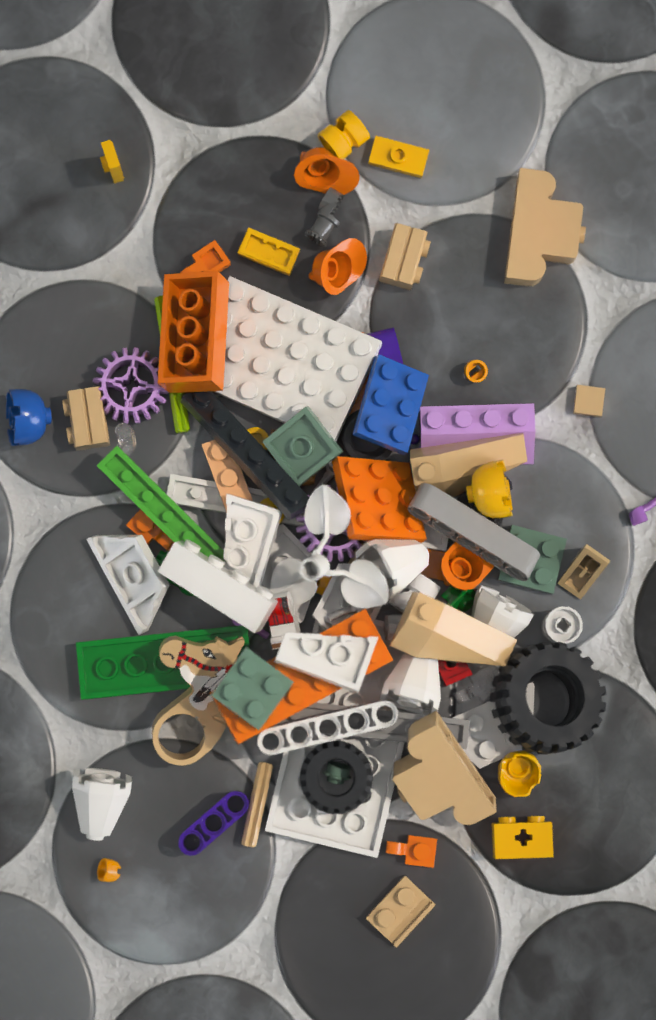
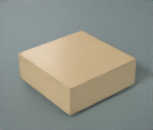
M577 385L573 414L602 417L605 388Z

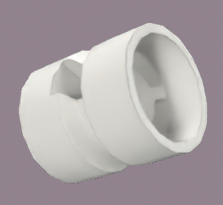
M420 573L401 592L393 597L389 603L403 613L412 592H421L435 599L441 588Z
M562 606L553 609L545 615L541 630L545 639L550 641L551 644L556 642L569 644L580 636L583 622L576 610Z

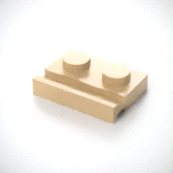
M404 875L366 916V919L397 948L436 904Z

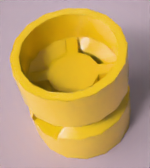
M346 110L335 119L336 125L329 124L317 134L322 146L329 149L335 157L345 159L352 153V147L359 148L370 139L366 127L350 110Z

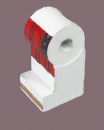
M289 591L275 593L272 598L279 601L268 618L272 636L270 639L272 650L280 648L285 633H301L296 608Z

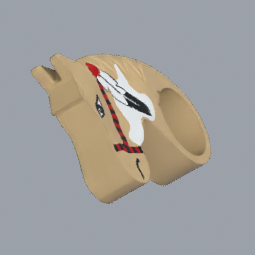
M170 636L160 644L159 655L161 661L168 667L180 669L183 679L190 684L189 689L157 714L152 725L154 748L158 755L168 763L174 765L192 764L208 753L221 738L227 725L210 692L218 687L238 659L237 656L245 642L242 636L230 642H226L216 636L214 640H208L203 643L192 642L179 636ZM177 714H187L194 718L197 716L199 717L197 720L203 726V737L195 749L187 753L178 754L170 752L163 747L158 735L162 724L168 718Z

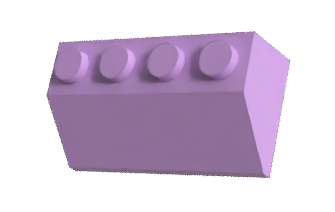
M534 403L420 407V448L523 433L527 462L521 465L534 464Z

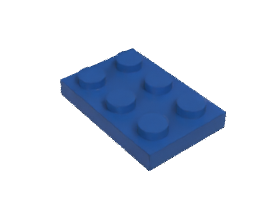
M380 354L375 356L352 435L401 455L407 454L429 375Z

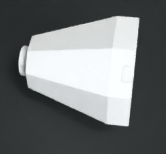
M374 539L365 543L356 551V559L361 557V559L369 560L376 564L383 572L389 589L388 600H391L429 565V552L427 548L416 540Z
M480 585L475 593L471 616L515 638L529 625L533 613L507 595L506 597L501 596L499 591Z
M404 653L385 681L380 700L385 701L388 698L397 709L413 714L423 715L425 710H430V713L438 711L441 700L438 660L417 658Z
M85 768V774L79 775L80 769L74 770L72 790L81 833L86 834V838L99 841L103 840L104 836H110L130 795L132 776L126 775L124 780L120 778L121 772L115 770Z

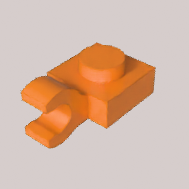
M216 240L192 254V259L195 263L180 273L222 272L231 266V262Z
M141 509L126 524L136 535H143L148 545L155 539L163 548L170 551L174 544Z
M408 835L407 843L387 841L385 852L388 854L405 855L404 864L434 868L437 838Z

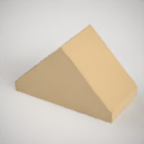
M586 544L578 552L557 584L581 600L607 567L610 560Z

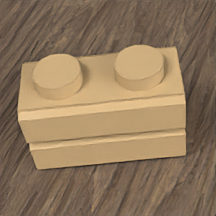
M395 223L381 270L380 282L407 290H412L413 283L419 284L423 271L422 267H418L421 256L427 257L431 241L426 240L428 232Z
M99 386L67 391V399L62 400L64 415L70 416L71 427H66L68 443L74 444L76 450L110 445L106 414L104 413L105 406L100 400L103 394L98 390Z

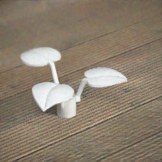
M327 485L319 486L311 494L307 502L304 517L306 526L311 533H324V536L317 548L313 550V556L303 561L291 557L280 561L273 571L269 590L274 594L289 591L293 604H301L309 601L317 591L316 580L323 576L342 575L346 578L341 583V592L349 604L357 608L385 605L389 598L388 584L383 572L376 564L369 560L357 559L351 563L349 572L346 570H330L329 561L320 554L329 539L330 533L337 535L346 530L350 523L351 513L348 504L339 494Z

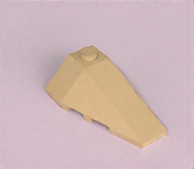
M523 433L410 449V461L416 492L421 483H428L453 498L465 492L466 486L472 485V475L477 468L485 463L504 460L507 472L527 462Z
M412 592L389 646L417 658L506 666L517 639L421 592Z

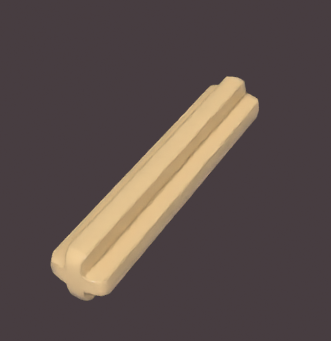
M259 762L241 840L243 846L253 848L257 845L273 765L270 763Z

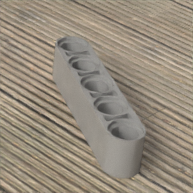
M421 483L407 508L417 519L520 581L528 580L540 557V553L534 547L431 484Z

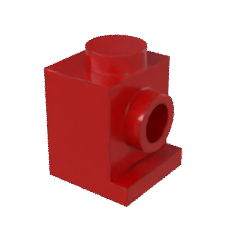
M438 660L439 676L444 687L473 675L467 662L456 661V665L450 668L446 665V660Z

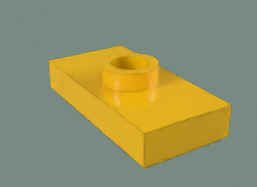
M375 135L368 164L422 178L429 149Z
M110 140L101 142L105 154L100 157L104 172H111L114 184L123 181L124 176L113 142Z
M248 227L237 253L239 256L290 276L300 248Z

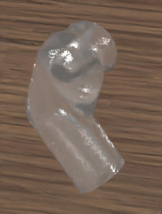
M124 422L119 423L115 427L119 447L130 456L137 446L135 431L131 425Z

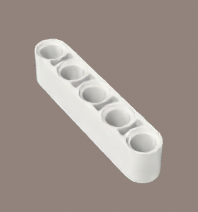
M380 701L269 728L260 733L258 747L263 753L274 755L386 728L396 722L398 710L393 703ZM381 706H388L393 712L392 719L387 723L380 722L376 717L377 709ZM360 713L364 717V725L361 729L354 730L348 725L350 714ZM326 719L332 720L336 725L335 733L329 737L323 736L319 731L320 723ZM297 726L304 727L308 732L307 740L303 743H295L291 738V731ZM268 733H274L279 738V745L274 750H267L263 746V737Z

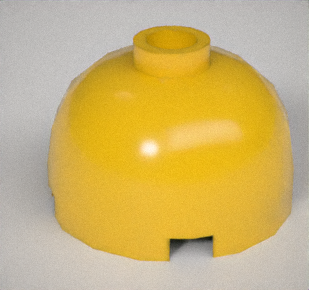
M504 460L492 461L481 465L472 475V485L466 486L469 503L474 502L477 510L489 518L513 516L511 512L513 509L509 481L504 477V472H506Z

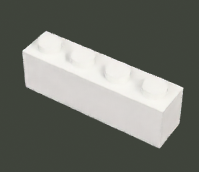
M188 539L185 542H174L157 572L254 633L261 631L279 602L272 598L274 593L261 585L258 587L253 586L248 582L249 577L238 570L231 572L223 567L225 562L214 555L207 557L200 552L201 547Z

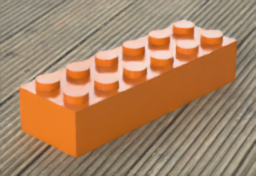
M366 609L319 633L322 636L378 637L365 675L393 661ZM275 657L267 661V663L294 683L260 730L254 728L213 697L212 699L238 745L340 690L341 687L275 662Z

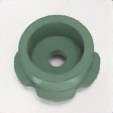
M330 761L327 764V769L323 770V774L328 776V782L343 785L344 781L351 779V776H349L351 767L341 762Z

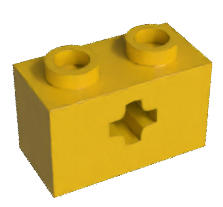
M527 816V822H516V817H498L499 823H492L494 859L553 857L552 822L545 821V816ZM520 829H523L524 833L529 834L530 839L524 840V845H521L520 841L515 840V835L520 834Z

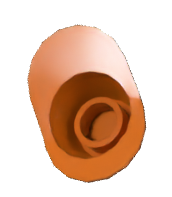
M316 147L307 152H301L300 162L294 171L295 181L301 187L325 194L331 187L345 195L355 189L360 179L358 169L354 164L335 157L329 149L323 147Z
M348 238L332 249L317 254L313 261L312 271L308 275L309 279L314 280L330 295L341 293L362 275L366 267L367 254L363 243L358 239Z
M456 542L445 552L441 559V572L445 579L444 584L464 591L471 590L479 585L494 567V565Z

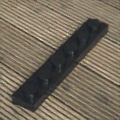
M211 391L188 392L182 396V405L288 520L305 511L310 497Z

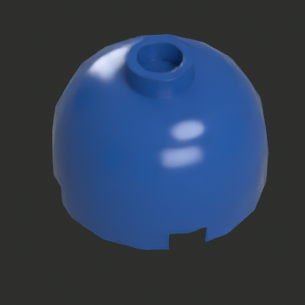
M10 389L7 392L6 419L9 418L10 429H7L11 446L32 444L41 439L45 433L46 425L51 424L52 421L50 407H45L43 399L31 390Z

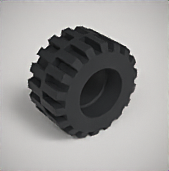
M344 741L325 742L310 751L303 761L300 771L301 789L309 803L320 811L328 814H345L353 811L363 804L372 788L373 774L371 764L366 755L353 744ZM331 760L344 761L353 771L354 779L352 786L348 791L340 795L327 793L319 782L321 768Z

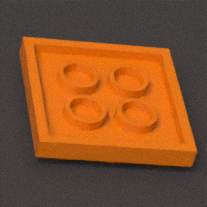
M337 456L332 461L338 493L348 504L351 513L350 523L346 528L348 539L369 541L374 539L416 540L420 543L427 539L423 522L414 517L407 509L416 493L409 463Z

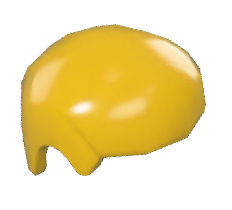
M527 751L510 752L499 763V783L505 793L513 797L529 796L531 790L540 783L541 765L535 755Z

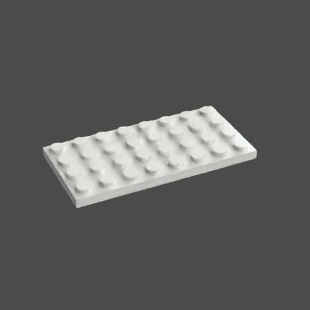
M375 619L374 625L393 661L365 675L358 693L341 688L316 703L360 707L381 701L380 696L384 683L405 653L389 646L391 640H385L384 621ZM315 620L312 634H319L323 632V629ZM381 706L377 709L392 711L388 706ZM397 709L398 712L409 713V712H406V711H402V710ZM294 729L291 731V738L295 743H303L307 740V731ZM321 733L323 736L326 737L333 735L329 733ZM355 736L332 740L344 741L356 746L366 755L372 767V788L366 800L355 810L345 814H328L316 809L309 803L301 789L300 771L303 761L310 751L320 744L284 752L265 831L378 858L395 785L393 782V764L401 759L404 742ZM331 760V761L341 762V763H344V764L348 765L346 762L341 761V760ZM328 762L324 764L319 772L321 787L327 793L333 795H340L348 791L354 779L352 769L350 768L349 772L351 779L344 781L343 785H338L327 781L328 776L323 774V770L327 769Z

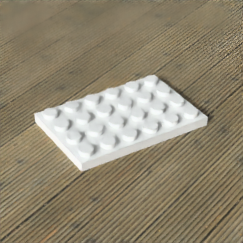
M229 276L227 280L229 282L224 387L223 391L212 392L284 424L304 407L309 406L332 438L337 441L370 372L374 357L378 355L383 344L382 341Z

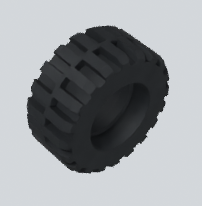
M550 641L531 645L512 654L507 665L499 667L498 671L500 674L495 676L492 682V686L496 687L495 692L490 693V702H495L496 709L491 710L493 718L499 717L502 724L497 727L501 733H508L510 735L508 740L514 745H522V750L537 752L542 755L574 749L580 746L582 741L589 740L594 735L592 730L598 728L602 722L599 713L606 710V702H602V696L606 695L605 686L600 687L598 680L603 677L599 670L594 671L591 668L594 662L589 656L582 658L580 656L582 651L578 648H567L566 643L556 642L551 644ZM547 671L556 675L567 688L570 702L566 717L559 724L546 725L540 722L528 707L526 699L527 685L531 677L538 672Z

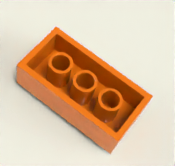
M219 271L164 274L158 384L169 393L223 391L229 282Z

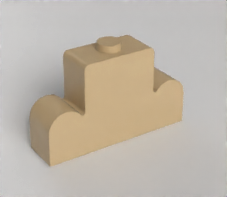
M520 168L517 174L504 279L506 284L534 286L538 284L546 270L545 261L572 264L578 255L579 243H584L586 227L581 226L583 205L575 202L552 200L556 181L549 172Z
M434 711L411 724L408 729V751L410 754L393 764V782L397 786V791L404 803L408 802L421 820H426L453 806L455 819L464 825L475 824L495 814L496 797L438 712Z

